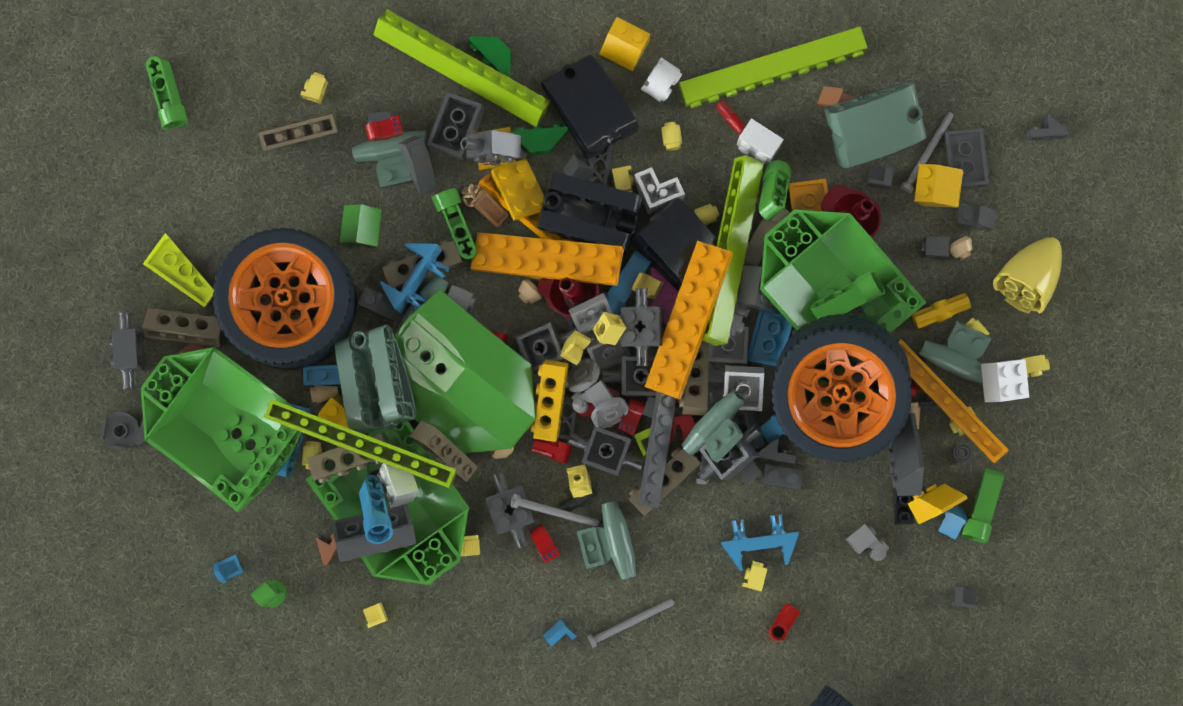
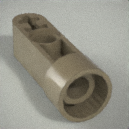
M783 209L771 220L762 219L748 243L745 266L759 265L763 258L765 234L791 212Z

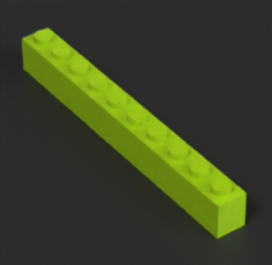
M388 9L378 18L373 34L377 38L535 127L545 117L550 100L528 89L526 86L512 80L510 77L496 71Z
M860 26L679 82V88L685 107L690 106L693 109L701 106L702 102L709 101V103L720 100L719 97L725 95L727 97L735 96L741 90H745V92L756 89L755 86L771 85L774 83L773 80L781 79V81L790 79L793 74L799 73V75L810 72L809 69L815 67L819 70L827 67L828 63L835 62V64H839L851 56L853 58L861 57L868 47Z
M747 155L734 159L716 246L731 251L734 254L702 341L715 346L728 344L730 338V329L734 318L733 314L741 283V274L745 264L753 215L756 210L755 205L757 195L759 194L760 180L763 175L764 163Z
M273 399L270 400L264 418L449 489L457 472L454 468Z

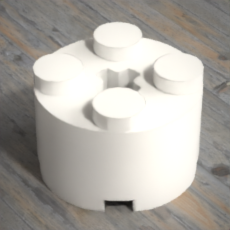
M661 57L641 90L659 102L661 100L665 101L672 91L670 86H674L678 82L682 73H680V69Z

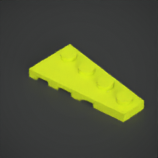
M165 233L143 264L206 308L213 299L214 289Z

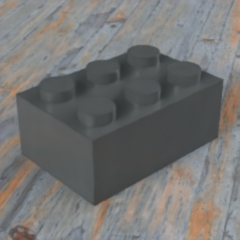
M447 92L426 145L432 151L466 162L467 150L461 149V140L467 137V135L477 133L486 109L478 102Z

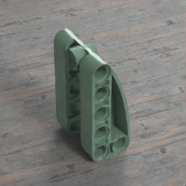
M913 82L834 104L824 109L828 126L832 130L837 162L842 168L853 167L881 158L927 138L922 119L923 111L919 107ZM915 108V114L909 117V111Z
M383 325L366 332L357 331L352 336L335 342V353L349 429L366 434L379 429H393L399 423L416 418V408L407 370L396 339L388 325Z

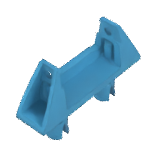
M405 244L408 249L416 253L417 256L422 257V259L403 285L401 292L381 281V285L391 304L400 314L408 303L420 308L421 305L418 302L425 303L427 299H424L415 292L429 270L441 278H444L445 275L439 269L446 272L449 271V267L436 261L442 251L437 244Z
M782 514L778 515V525L775 516H770L773 531L770 536L748 538L745 534L744 519L740 520V529H738L736 520L732 521L734 538L732 541L721 542V545L740 571H743L741 558L743 555H741V551L776 548L778 546H782L781 552H783L784 565H788L799 532H784Z

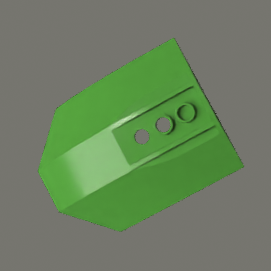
M795 209L765 234L760 290L796 331L801 330L804 325L810 324L811 321L817 320L810 309L814 302L855 281L859 276L871 270L881 280L885 294L871 302L860 305L862 312L856 316L867 318L869 321L872 320L875 324L881 325L884 330L886 329L891 333L927 303L850 213ZM851 311L845 313V314H849V316H853V314L851 313ZM848 356L851 365L859 360L856 357ZM837 365L834 367V370L841 373L845 368Z
M441 289L417 309L394 335L412 389L416 408L415 420L418 423L423 421L436 427L464 454L512 449L536 420L532 364L484 327ZM429 351L431 358L429 361L424 362L422 355L424 352ZM443 363L446 366V371L444 374L439 375L436 368L439 364Z
M215 347L164 356L141 387L145 441L186 470L238 513L271 483L293 453L302 433L264 418L271 399L291 407L293 406ZM239 428L242 431V436L239 439H235L233 432ZM254 440L256 446L253 450H249V442Z
M408 421L397 424V427L393 429H379L367 434V436L372 437L382 433L386 443L437 462L410 437L414 429ZM347 454L344 462L347 465L352 464L354 456ZM334 460L326 464L328 471L335 468ZM375 462L367 464L368 468L357 471L356 468L349 470L350 474L338 477V474L330 476L331 480L319 483V480L314 481L312 475L305 480L334 520H340L363 514L359 491L366 476L371 475V472L374 470L380 471L383 463L378 465ZM414 475L419 491L414 501L407 503L417 544L393 549L389 552L363 556L361 559L374 577L429 585L460 562L469 507L453 484L449 489ZM386 503L387 508H391L390 504Z

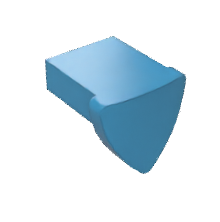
M775 414L760 427L762 435L769 444L784 434Z
M959 506L953 507L944 513L946 516L938 530L955 540L963 524L966 525L968 521L965 511Z
M236 554L220 562L216 561L213 564L214 574L223 584L227 583L228 579L244 573Z
M559 620L543 635L551 647L565 634L572 640L577 636L562 620Z

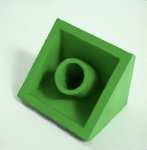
M362 204L344 205L340 243L378 247L382 209Z

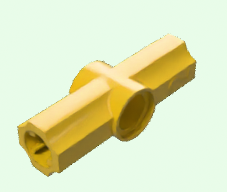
M963 293L948 300L943 299L935 302L930 307L919 310L911 316L914 325L919 329L935 322H942L952 318L955 314L971 309V304L966 293Z

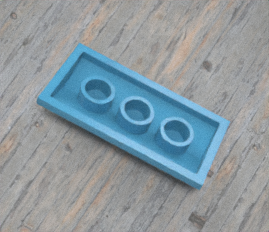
M759 310L747 353V361L776 368L780 353L784 349L785 344L789 342L791 331L793 330V326L779 310L778 312Z

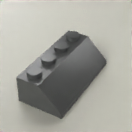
M910 413L900 434L888 446L890 448L888 449V460H892L890 462V473L894 474L892 486L896 488L897 496L921 495L924 463L915 413Z
M407 504L387 508L391 519L393 535L388 541L380 544L371 543L366 539L363 514L331 521L339 561H350L355 558L371 556L380 552H389L393 549L417 544Z

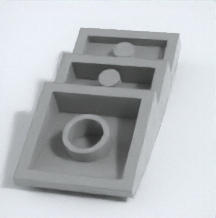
M604 293L569 309L577 331L591 339L586 350L590 359L599 366L600 373L602 370L605 371L619 364L622 356L632 357L628 347H621V337L616 345L602 344L597 340L593 331L603 312L613 314Z
M744 327L741 334L737 333L734 336H730L728 344L715 346L709 343L708 391H712L714 394L713 405L724 398L725 366L746 367L749 327Z

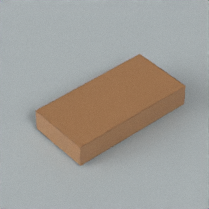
M484 189L470 203L496 228L509 216V213Z

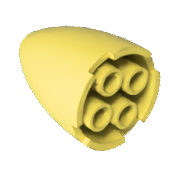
M1046 237L1019 251L995 277L993 281L994 289L1000 291L1006 297L1004 300L1019 311L1028 314L1030 311L1042 313L1055 291L1060 276L1062 264L1060 242L1054 237Z

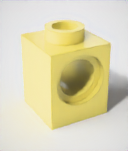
M603 312L593 331L600 343L616 345L626 326L620 315Z

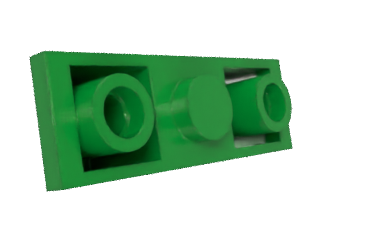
M470 36L468 38L469 48L475 54L479 53L483 57L481 60L484 64L511 78V50L498 37Z
M563 124L552 125V128L534 126L533 129L526 130L525 127H518L510 132L511 134L521 135V147L525 148L529 154L543 155L551 154L568 134L567 126L564 127Z

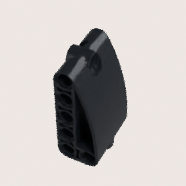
M588 55L572 65H565L561 71L541 81L545 93L587 160L603 152L604 147L610 146L620 139L624 140L638 131L639 125L635 116L592 55ZM568 72L573 73L574 77L567 78L565 74Z
M552 172L537 228L575 242L622 246L624 248L623 256H627L631 239L636 229L643 197L566 174ZM550 198H555L558 203L556 206H549L547 201Z
M676 197L663 210H659L649 220V223L634 236L632 244L642 256L651 261L650 264L679 292L697 241L717 246L718 240L698 216L681 199Z

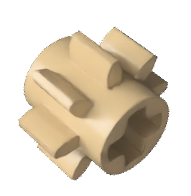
M471 183L469 187L463 188L461 200H463L466 206L474 207L470 203L482 189L480 186Z

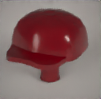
M836 185L822 199L821 209L823 212L850 213L871 238L878 232L881 223L880 207L861 191L851 190L843 185Z
M568 277L561 280L541 278L538 282V290L548 301V305L569 319H572L569 309L600 295L599 284L576 282Z

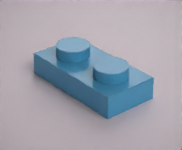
M338 365L303 367L304 386L341 385Z

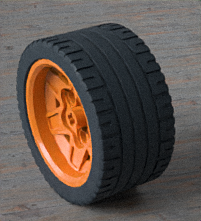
M293 228L263 230V232L254 233L255 235H250L246 240L239 242V245H236L232 252L227 254L228 257L223 260L213 287V306L215 307L216 319L230 342L257 362L272 368L276 367L277 369L296 370L316 365L317 362H322L326 357H330L333 352L335 353V342L348 337L357 311V294L353 279L337 254L318 237H313L308 232L297 231ZM280 265H288L285 271H281L277 267ZM309 273L314 276L318 285L307 284ZM299 278V285L291 287V280ZM259 279L260 287L254 288L255 283ZM274 279L280 280V285L277 288L271 287ZM304 294L310 295V300L307 303H301V297ZM287 295L288 301H283V297ZM265 296L271 297V302L268 305L262 304ZM319 307L316 316L311 321L308 310ZM252 311L262 313L259 322H257ZM295 311H300L301 317L298 320H292V314ZM276 312H281L282 316L279 321H273L272 319L273 314ZM284 325H287L294 332L291 334H277Z
M829 315L826 318L821 317L816 321H811L808 325H804L785 344L778 358L773 380V410L784 434L788 436L791 442H794L795 446L800 447L805 453L808 452L809 455L816 456L821 460L826 459V461H835L837 463H840V461L848 463L849 461L855 462L859 459L864 460L868 456L872 457L875 453L881 452L884 447H888L890 442L896 439V436L900 434L901 429L906 424L912 401L910 367L899 342H896V338L890 335L889 331L884 330L881 325L856 315ZM848 356L856 357L863 362L852 366ZM826 358V369L813 368ZM841 365L845 370L838 373L834 370V367ZM859 372L863 375V378L855 380L852 375ZM821 377H826L829 379V382L821 384L818 380ZM876 379L879 385V393L869 388ZM806 389L815 394L810 401L807 398ZM861 391L866 396L863 399H858L855 394ZM823 396H829L831 397L832 401L829 403H824L821 400V398ZM842 403H847L850 408L842 410L839 406ZM858 412L866 413L857 419ZM832 415L834 421L827 419L826 417Z

